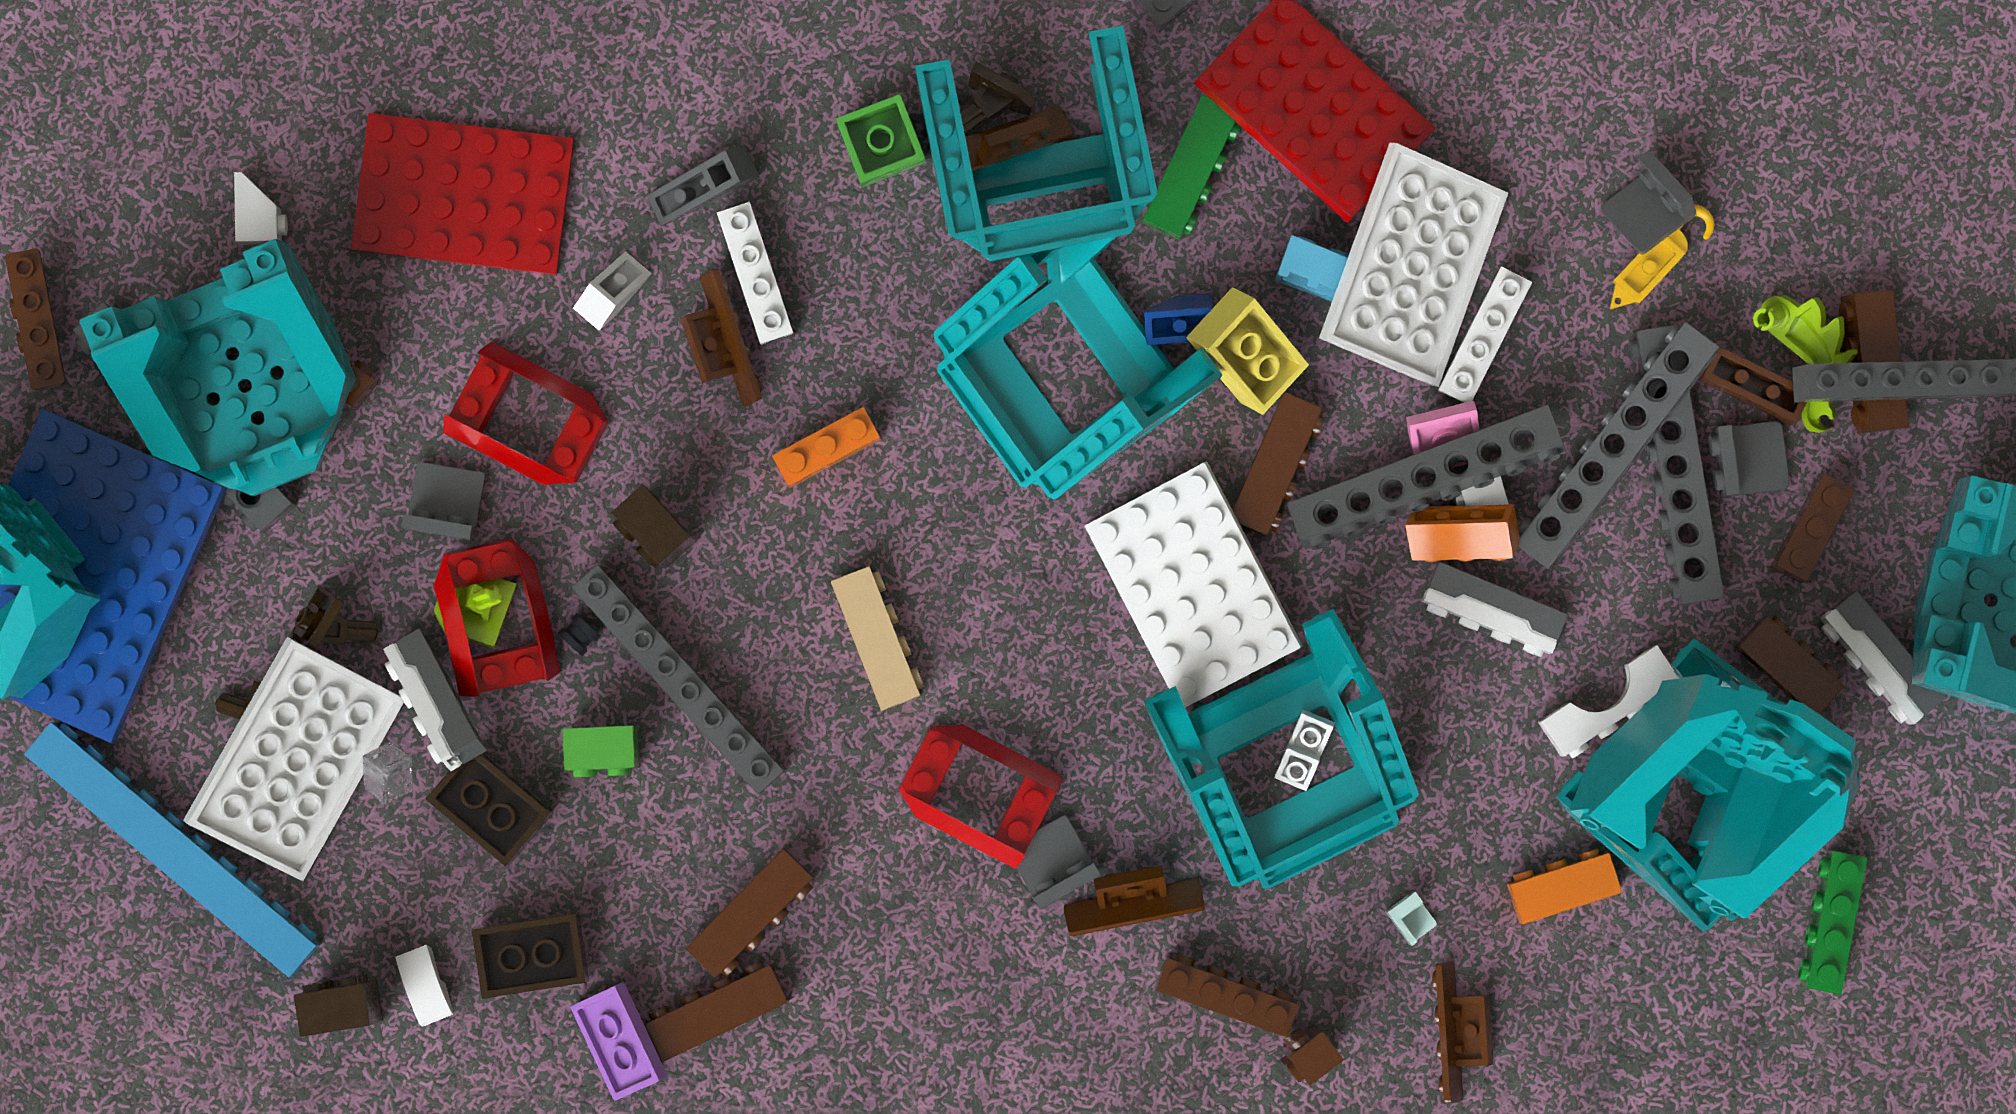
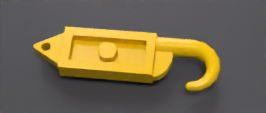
M1695 205L1697 213L1695 216L1705 221L1706 231L1703 234V238L1707 240L1714 231V218L1709 210L1703 206ZM1682 226L1646 254L1641 255L1638 253L1612 281L1615 286L1610 304L1611 310L1632 303L1638 305L1686 254L1688 242L1680 231ZM1616 298L1620 300V304L1615 303Z

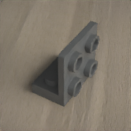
M1650 150L1638 158L1642 170L1639 173V177L1601 205L1602 213L1641 255L1646 254L1697 215L1692 195Z
M418 462L408 515L403 514L401 528L474 541L486 475L482 472Z
M1066 815L1057 818L1036 831L1025 852V858L1017 867L1040 910L1100 876L1098 869Z

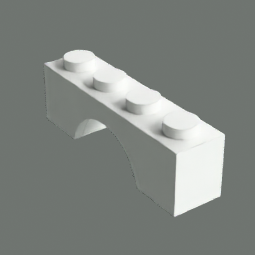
M1657 645L1650 647L1624 665L1626 673L1625 688L1619 700L1610 708L1600 712H1588L1576 707L1572 703H1566L1538 721L1561 757L1569 754L1571 758H1574L1589 748L1586 742L1596 735L1600 739L1610 735L1618 729L1615 724L1617 721L1625 716L1630 719L1646 702L1657 694L1662 681L1678 679V676L1674 673L1673 668Z

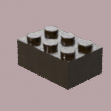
M643 484L611 512L617 518L612 524L626 539L631 542L636 539L640 544L636 551L654 568L658 565L665 569L668 568L697 542L653 492Z
M484 753L465 764H461V766L453 771L449 770L425 799L504 866H510L554 813Z
M579 912L472 929L482 999L581 984L589 981Z
M367 974L337 980V986H334L333 980L302 986L303 992L294 995L300 1037L370 1026L384 1020L377 979L368 980Z

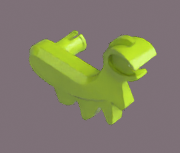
M1777 295L1768 298L1761 308L1754 313L1753 322L1757 328L1762 326V331L1768 330L1808 364L1851 363L1858 354L1857 349L1854 348L1844 353L1840 352L1845 334L1844 317H1837L1826 326L1825 306L1818 297L1812 298L1801 305L1787 295ZM1833 402L1806 403L1802 411V421L1807 430L1822 433L1833 429L1832 426L1821 423L1823 415L1829 416V419L1837 417Z

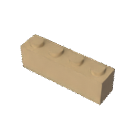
M870 566L831 581L881 711L920 697L918 689L924 687L918 669L910 670L906 657L912 654L905 636L897 637L893 624L899 623L892 603L885 605L880 592L886 590L880 572L872 573Z

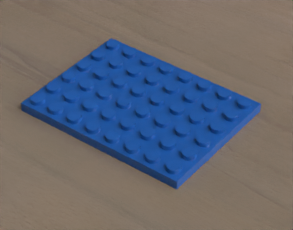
M41 409L8 485L25 501L29 502L36 498L84 556V560L73 571L85 590L99 595L101 600L90 609L69 657L23 698L8 697L115 744L227 488ZM0 585V610L18 594L21 585Z

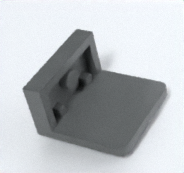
M1773 421L1740 426L1726 425L1712 429L1713 435H1709V448L1711 456L1716 457L1717 469L1713 471L1715 489L1720 490L1721 498L1780 491L1789 487L1790 482L1781 423Z

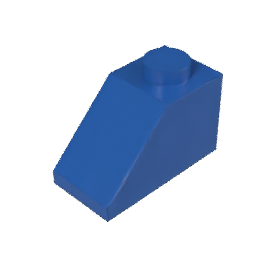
M1211 293L1175 296L1144 310L1146 345L1189 342L1186 337L1214 308Z

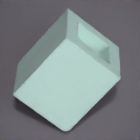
M1412 891L1385 911L1411 946L1437 925L1423 905L1424 902L1415 891Z

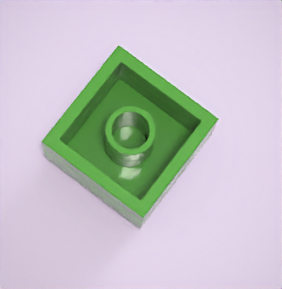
M900 94L836 118L837 126L862 188L926 164L925 156Z
M638 726L563 729L564 771H573V777H597V770L608 769V776L632 775V768H640Z

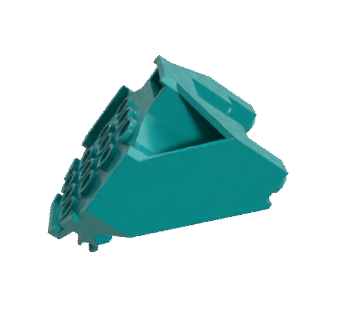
M278 239L270 240L244 251L245 259L220 269L223 278L178 297L165 300L153 296L124 309L111 306L79 320L91 349L90 353L151 454L193 471L230 489H237L251 496L259 495L319 469L324 458V451L343 413V406L356 382L355 374L332 316L324 308L290 245ZM235 347L239 351V356L236 360L231 361L227 357V351ZM276 366L282 367L284 371L283 377L278 380L272 377V370ZM245 379H248L252 384L251 390L247 393L240 390V383ZM216 392L220 397V401L217 405L211 406L208 402V396ZM260 411L264 414L265 419L262 424L256 425L252 418L254 413Z
M1971 475L1958 480L1933 547L1928 552L1913 617L1915 620L1912 684L1953 696L1966 702L2016 713V649L2010 645L2011 637L2016 635V486ZM1989 593L1996 597V604L1992 607H1988L1984 603V597Z
M0 482V585H21L18 594L0 610V698L5 700L8 696L23 698L69 657L90 609L101 599L99 595L87 592L81 585L73 569L84 560V556L44 506L36 498L29 502L23 500L11 486L7 484L4 486Z
M1707 674L1662 681L1657 694L1591 755L1569 812L1580 818V823L1585 827L1593 830L1606 827L1641 850L1648 843L1674 776L1684 778L1693 784L1695 791L1706 795L1688 840V844L1699 851L1698 854L1702 857L1692 885L1701 890L1698 897L1708 903L1710 910L1722 916H1729V914L1735 913L1741 918H1747L1843 828L1861 783V777L1857 775L1859 768L1858 755L1854 754L1857 746L1856 740L1805 704L1789 699L1788 704L1779 700H1768L1769 693L1744 685H1740L1738 691L1719 685L1720 678Z

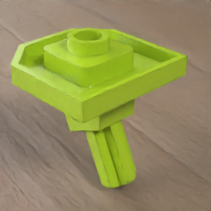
M499 578L455 588L469 642L495 649L517 588L516 583ZM437 601L434 608V614L445 633Z

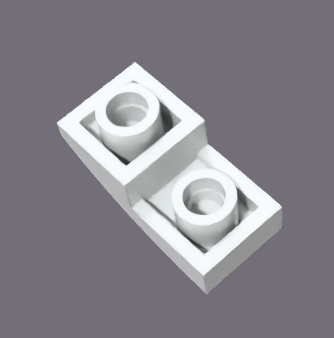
M1303 709L1277 769L1275 778L1307 791L1335 722Z
M426 944L395 957L407 996L422 1027L454 1014L446 983L440 980L431 947Z

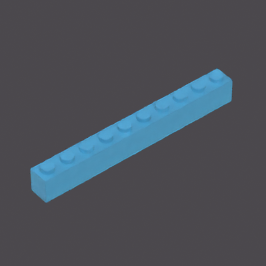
M50 722L24 755L287 977H294L321 945L315 940L318 934L307 924L301 922L298 926L288 917L291 911L277 900L271 903L262 895L265 891L264 888L250 877L246 881L235 873L238 867L224 855L218 858L210 852L209 849L212 845L198 833L191 836L182 827L186 823L172 811L165 814L156 806L159 800L149 791L143 788L139 792L130 784L133 779L129 774L118 766L113 770L103 762L106 756L92 744H89L88 747L84 746L77 740L80 734L72 726L65 722L61 725Z

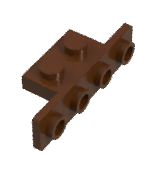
M1056 106L966 136L972 171L1071 138L1073 129L1061 107Z
M34 248L6 254L5 261L13 299H10V308L13 318L18 321L20 332L16 334L20 352L24 353L30 387L33 390L63 385L66 383L41 252L39 249Z
M713 269L700 277L710 309L688 314L680 319L702 384L733 375L742 405L744 407L750 406L762 399L761 382L753 372L750 363V350L748 345L743 342L739 330V317L736 311L732 309L728 298L727 282L720 275L719 269Z
M1162 865L1142 867L1136 871L1120 874L1112 873L1104 877L1095 878L1096 899L1066 904L1063 907L1069 936H1077L1205 910L1200 881L1193 879L1165 885Z
M1442 962L1436 963L1432 976V983L1437 991L1438 1005L1435 1007V1021L1439 1025L1440 1040L1437 1043V1055L1442 1064L1439 1089L1441 1094L1444 1095V1103H1454L1463 1100L1461 1066L1494 1065L1489 995L1457 996L1455 963Z

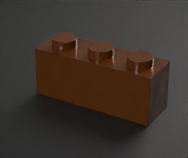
M1724 348L1721 349L1698 379V381L1790 426L1798 422L1807 403H1794L1792 381Z
M1827 474L1819 475L1770 567L1799 583L1807 582L1855 489Z
M1768 616L1762 617L1734 648L1790 699L1803 703L1820 714L1845 687L1838 681L1841 675L1828 663L1822 666L1815 660L1813 656L1816 652L1803 640L1800 639L1798 642L1793 640L1787 634L1790 630L1789 627L1778 617L1774 616L1772 619Z

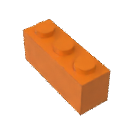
M863 406L772 455L788 487L792 488L880 441L881 438Z
M1514 504L1429 506L1420 512L1410 513L1405 524L1412 560L1437 562L1439 560L1458 559L1459 561L1466 562L1473 559H1492L1502 561L1514 558L1520 542Z
M1599 848L1580 853V860L1567 864L1566 859L1546 864L1547 871L1534 875L1533 869L1514 874V882L1508 883L1507 887L1519 924H1526L1622 893L1610 853L1604 852L1600 854Z

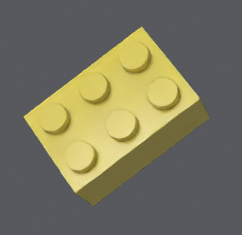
M1233 287L1186 337L1197 351L1203 347L1223 376L1220 379L1239 402L1262 415L1309 366L1256 299Z

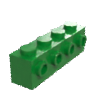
M1202 94L1157 188L1158 194L1150 203L1142 221L1143 224L1177 240H1180L1183 233L1190 235L1198 216L1192 213L1198 202L1205 203L1213 186L1208 184L1207 181L1212 171L1220 172L1228 155L1222 152L1227 139L1234 142L1241 128L1235 120L1209 97Z
M1826 850V856L1821 857L1818 866V877H1821L1819 891L1815 890L1811 903V910L1815 911L1813 923L1808 925L1805 934V945H1808L1806 959L1801 960L1798 971V979L1802 980L1801 987L1842 994L1867 857Z

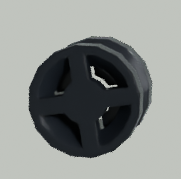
M578 613L572 617V623L567 628H562L558 632L581 656L587 652V646L592 641H598L601 637Z

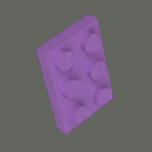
M624 982L570 1006L614 1101L668 1077Z

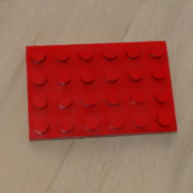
M1272 0L1194 82L1199 89L1347 223L1369 201L1389 143H1398L1416 151L1436 129L1296 0Z
M368 113L351 250L557 276L574 138Z

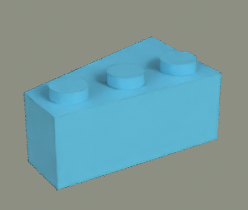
M1291 235L1274 281L1332 302L1349 254L1334 248L1328 250L1318 246L1316 242L1310 239Z

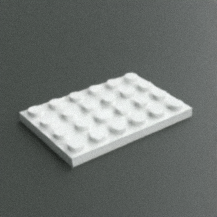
M1390 142L1319 338L1426 384L1439 387L1508 192L1398 143Z
M1208 462L1194 467L1085 525L1168 688L1176 686L1185 707L1303 647Z
M287 637L183 821L226 844L304 881L404 701L401 696Z

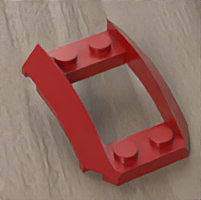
M491 341L477 352L481 356L449 416L444 414L443 433L544 486L559 483L563 485L577 483L609 423L603 410L599 408L593 397L594 395ZM514 373L575 404L544 465L482 434Z
M512 538L444 553L436 580L432 584L444 625L452 667L455 672L458 695L480 697L479 693L544 678L549 681L558 675L560 668L551 623L535 561ZM520 574L536 642L471 657L455 588Z
M963 724L929 727L898 789L915 817L1016 869L1025 858V852L1056 792H1059L1064 776ZM961 743L1024 775L993 837L930 805Z

